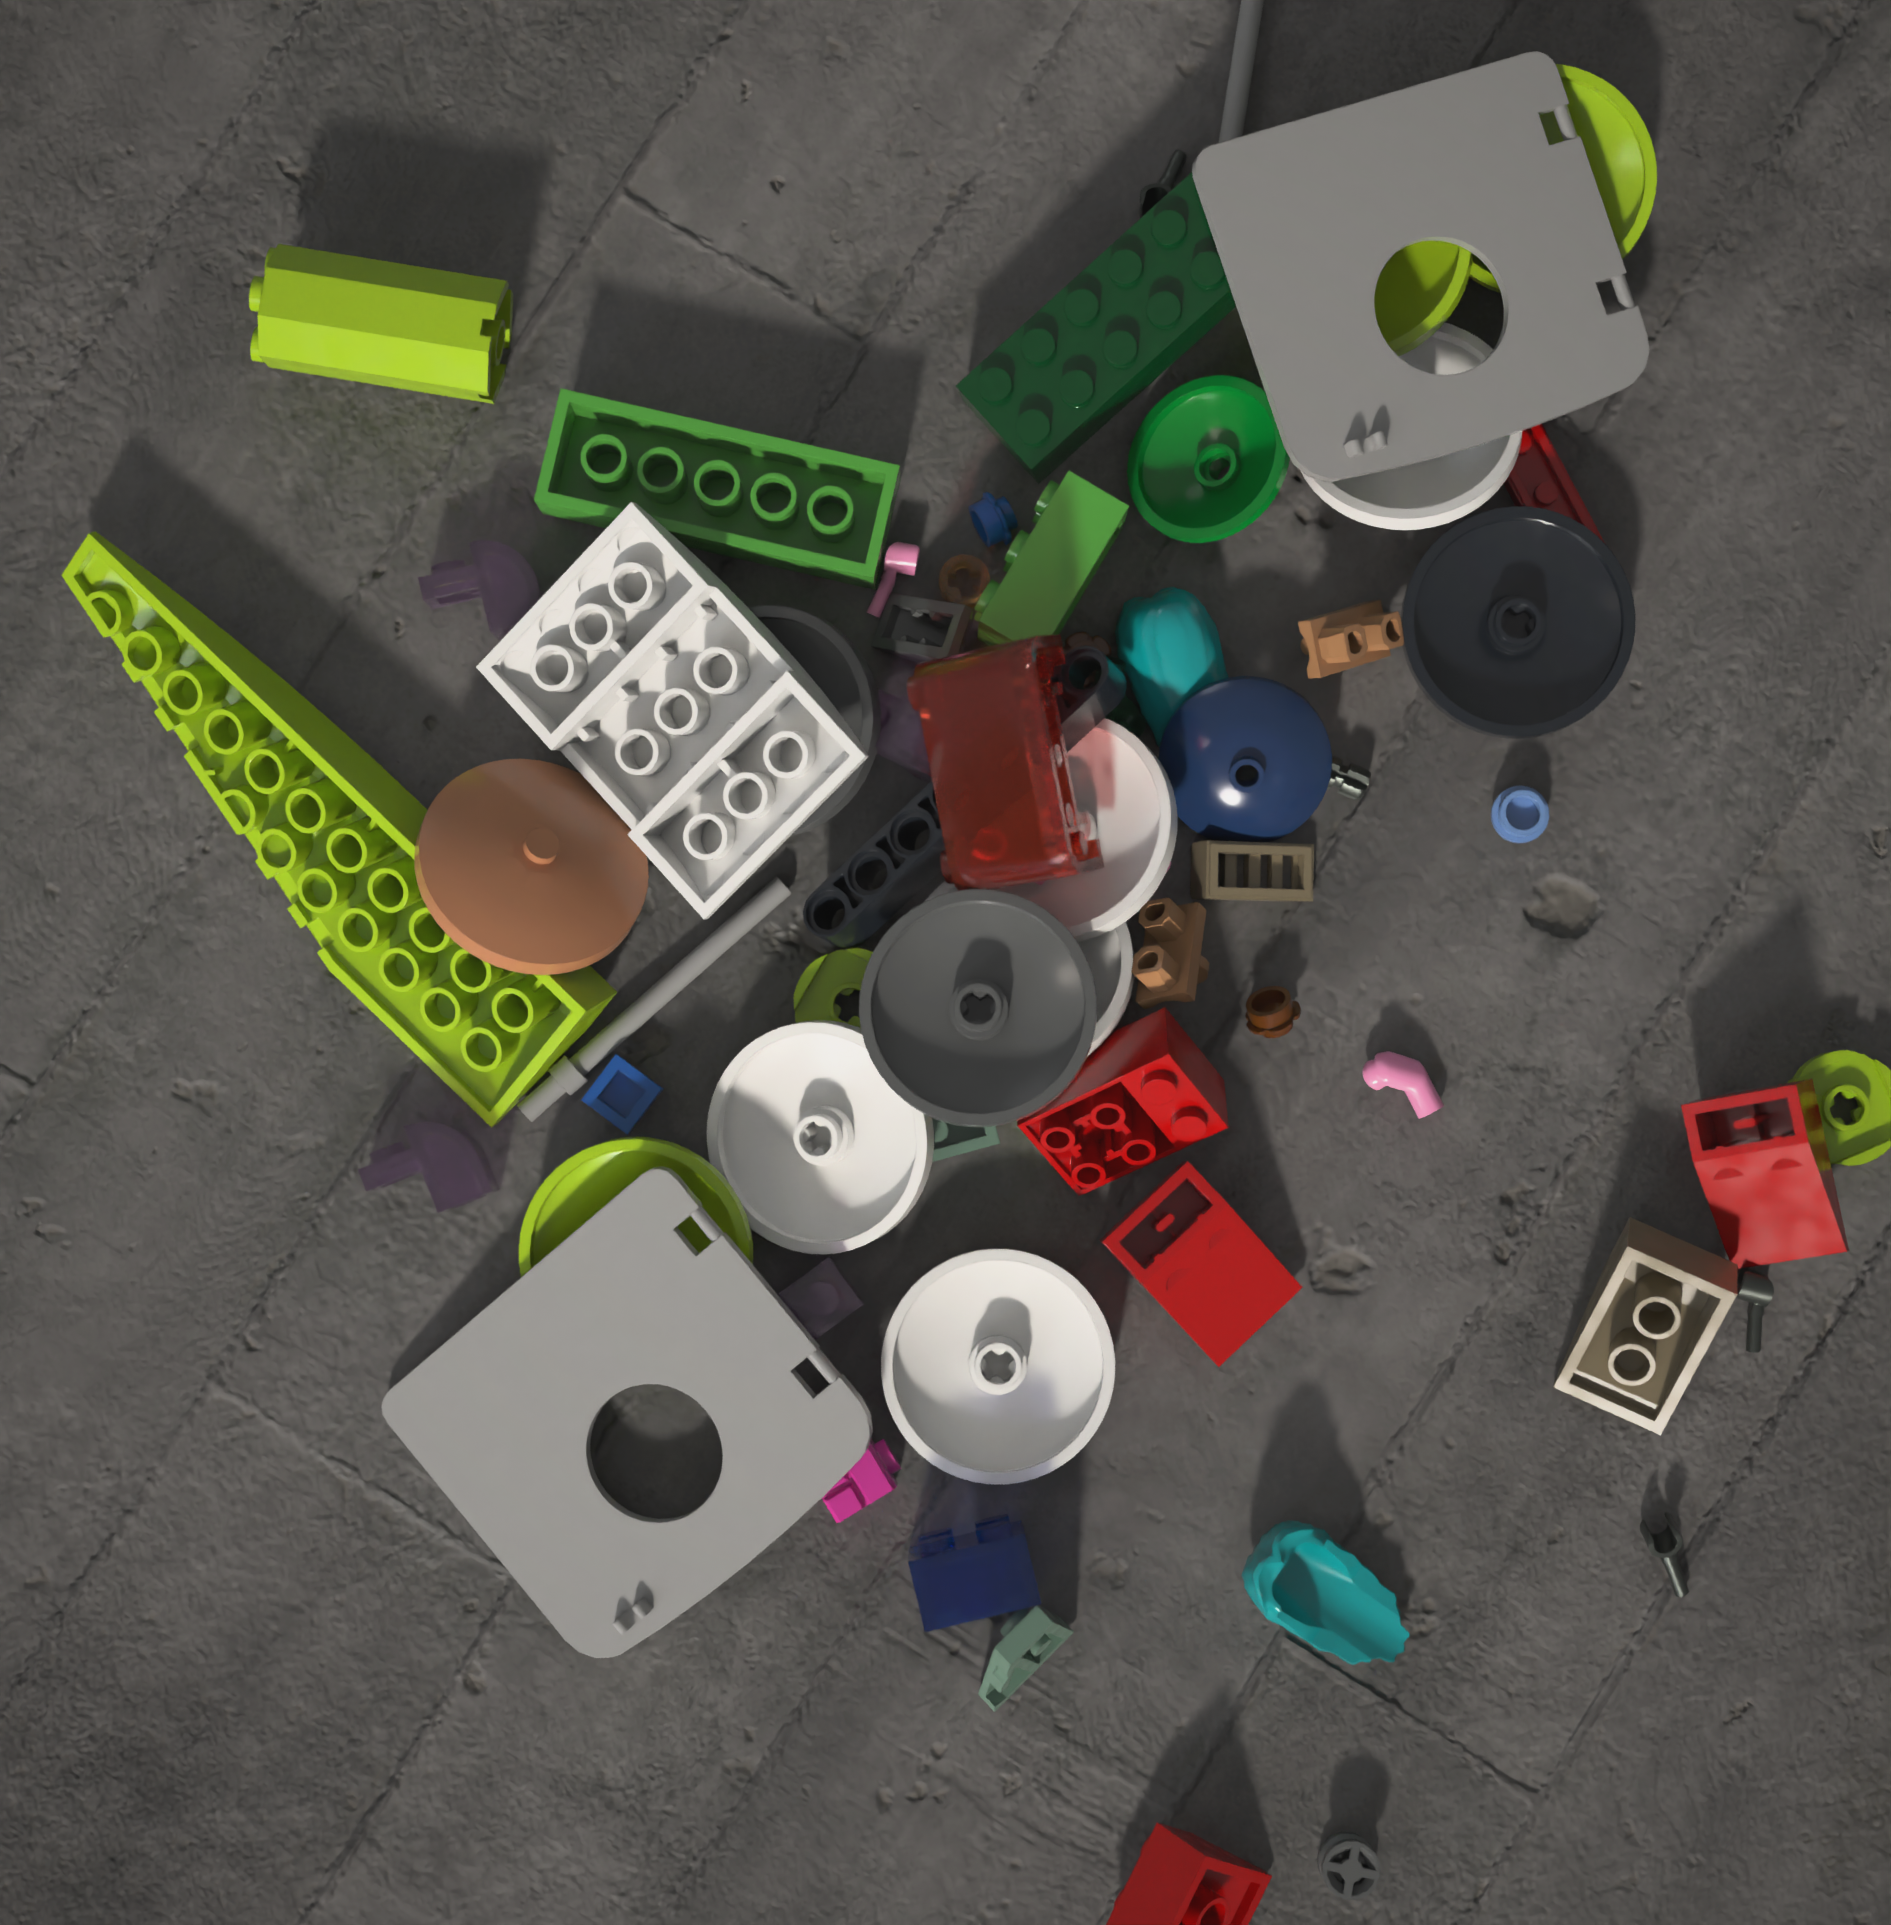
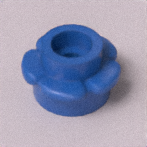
M984 492L980 501L969 506L973 525L987 547H991L1001 541L1008 545L1012 541L1010 531L1018 527L1013 509L1004 496L995 499L991 493Z

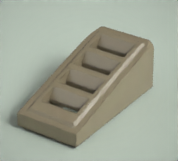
M1206 840L1193 842L1191 845L1190 896L1193 900L1313 901L1314 844ZM1218 855H1220V887H1218ZM1237 855H1244L1243 888H1237ZM1261 855H1267V888H1260ZM1283 856H1291V889H1282Z

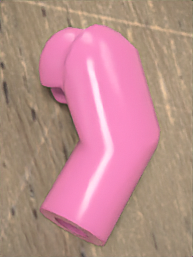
M1386 1051L1377 1053L1374 1060L1367 1061L1363 1066V1078L1369 1087L1380 1090L1385 1086L1403 1090L1418 1119L1444 1107L1425 1067L1418 1060Z

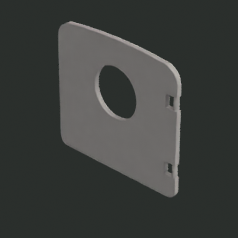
M1538 51L1523 53L1210 145L1203 149L1194 160L1192 167L1193 180L1284 449L1292 463L1307 476L1333 482L1407 466L1479 446L1535 427L1624 390L1633 384L1646 368L1650 352L1647 331L1639 307L1635 306L1625 277L1627 272L1581 136L1578 137L1567 106L1569 101L1554 61L1548 55ZM1554 111L1564 141L1549 145L1539 115ZM1422 241L1449 242L1473 253L1493 274L1503 300V326L1493 351L1475 368L1450 375L1428 373L1406 363L1385 341L1375 315V289L1385 264L1396 252L1406 246ZM1611 280L1621 311L1607 315L1596 284Z
M654 1167L641 1174L392 1387L384 1396L382 1402V1414L388 1425L559 1634L579 1653L594 1658L615 1657L626 1652L702 1600L747 1565L815 1505L863 1457L868 1449L873 1432L871 1412L862 1396L844 1374L841 1375L820 1350V1345L726 1232L724 1233L702 1207L703 1204L681 1177L672 1169L666 1167ZM689 1216L694 1219L712 1241L701 1253H698L677 1227ZM807 1357L830 1384L817 1395L794 1369ZM643 1384H659L675 1388L696 1400L713 1420L722 1445V1469L718 1483L711 1496L694 1511L667 1519L644 1517L621 1506L601 1485L591 1459V1433L602 1407L611 1397L624 1389Z

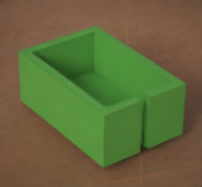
M1069 470L1060 485L1051 480L1034 508L1036 514L1032 522L1036 525L1031 534L1021 530L1004 558L1007 562L1003 571L1007 572L1003 581L999 584L991 579L974 608L977 611L974 620L979 622L977 639L1032 672L1037 673L1122 531L1129 505Z

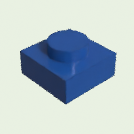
M615 1054L581 1100L625 1134L630 1135L664 1088L620 1055Z

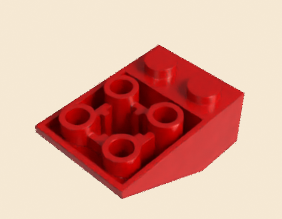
M1164 1007L1113 1032L1095 1051L1087 1056L1077 1076L1054 1101L1038 1112L1018 1120L1017 1126L1075 1193L1081 1196L1229 1128L1225 1082L1171 1013Z
M1813 1079L1707 1097L1681 1105L1693 1164L1729 1261L1737 1264L1738 1269L1849 1251Z
M1182 1161L1099 1239L1218 1367L1303 1288L1189 1161Z

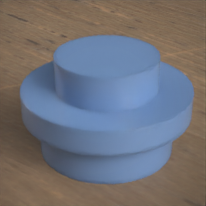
M1510 787L1500 793L1493 802L1491 808L1492 825L1495 831L1509 842H1530L1539 837L1548 825V804L1545 798L1531 787Z

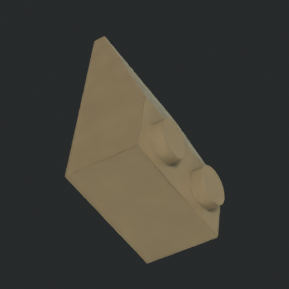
M1629 1217L1605 1263L1555 1378L1553 1387L1661 1435L1737 1296L1738 1265Z

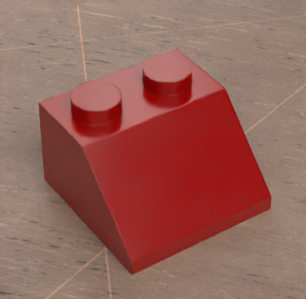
M1157 1822L1151 1835L1142 1845L1140 1857L1124 1889L1118 1894L1114 1903V1909L1106 1925H1248L1272 1875L1191 1832Z

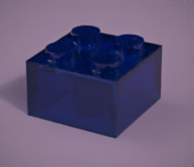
M1003 1514L976 1521L974 1523L975 1532L953 1536L952 1528H945L918 1536L919 1543H917V1546L909 1547L908 1564L925 1632L1041 1604L1022 1520L1010 1523L1009 1515Z

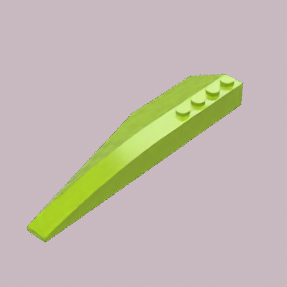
M96 531L88 533L61 576L101 635L105 638L111 636L122 652L125 660L121 663L134 683L141 681L159 707L154 713L166 731L174 730L188 750L184 755L185 759L235 833L238 835L245 834L256 850L258 859L255 862L267 880L274 877L292 905L287 909L300 929L307 926L322 948L317 954L335 977L491 1128L497 1125L543 1077L548 1069L583 1035L616 995L617 991L590 965L562 974L533 975L518 973L489 964L470 954L454 942L436 923L428 911L416 880L414 866L415 844L419 829L428 810L329 718L242 644Z

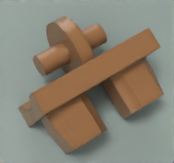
M1381 600L1366 601L1298 622L1299 631L1304 637L1300 647L1304 654L1309 655V662L1306 668L1308 679L1322 678L1391 656L1390 649L1404 645L1400 614L1398 611L1383 613Z
M1167 897L1148 901L1140 909L1139 923L1145 928L1143 947L1134 955L1131 973L1139 979L1136 1002L1143 1009L1153 1008L1158 1003L1165 1001H1195L1197 984L1207 979L1209 962L1201 956L1206 909L1199 902L1177 906Z

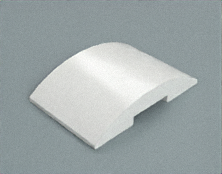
M631 502L476 666L549 749L561 751L631 828L627 835L704 920L709 919L869 757L861 742L835 706L773 633L701 560L634 502Z

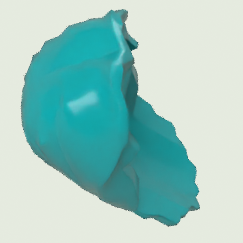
M1175 587L1163 588L1155 593L1152 598L1134 597L1124 603L1115 631L1117 656L1127 673L1132 693L1140 706L1142 717L1153 731L1156 745L1159 747L1165 727L1179 705L1202 687L1215 681L1229 678L1217 626L1204 605L1195 595Z
M1288 1520L1275 1524L1261 1536L1259 1543L1248 1556L1241 1576L1244 1581L1245 1590L1265 1618L1284 1627L1290 1633L1302 1638L1319 1651L1333 1653L1352 1665L1359 1662L1369 1663L1372 1659L1378 1658L1393 1663L1398 1653L1405 1652L1404 1642L1410 1636V1633L1401 1625V1612L1397 1606L1396 1594L1382 1585L1371 1569L1363 1565L1354 1554L1336 1543L1324 1529L1313 1527L1311 1524Z

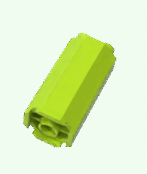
M278 244L276 248H269L265 260L264 277H253L249 292V308L251 311L258 312V326L253 331L250 346L252 361L265 363L269 368L491 404L495 403L504 381L506 364H500L503 349H509L512 336L513 292L511 289H508L509 284L507 281Z

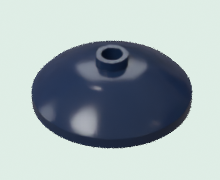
M1237 676L1218 680L1190 695L1179 705L1168 721L1162 734L1158 760L1166 771L1173 788L1178 817L1195 832L1214 841L1271 842L1293 832L1314 813L1321 803L1328 788L1332 770V752L1328 733L1313 706L1292 688L1271 679L1255 676ZM1243 765H1252L1257 769V774L1253 779L1244 781L1236 776L1237 769Z

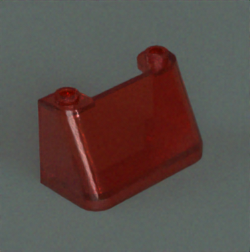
M1061 635L1031 636L920 662L915 666L914 676H910L907 680L910 704L915 711H919L945 845V850H942L940 856L941 870L947 884H954L958 891L968 889L991 890L1075 876L1104 868L1099 838L1086 840L1084 832L1078 828V825L1088 823L1086 811L1078 813L1056 700V695L1063 694L1062 683H1051V677L1054 675V666L1066 664Z

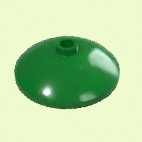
M1213 375L1198 378L1177 387L1164 396L1149 411L1132 441L1127 465L1128 486L1136 508L1149 524L1172 539L1189 543H1205L1221 540L1236 534L1252 524L1264 513L1282 487L1290 457L1284 449L1266 392L1254 383L1239 377ZM1230 466L1228 473L1218 480L1220 471Z

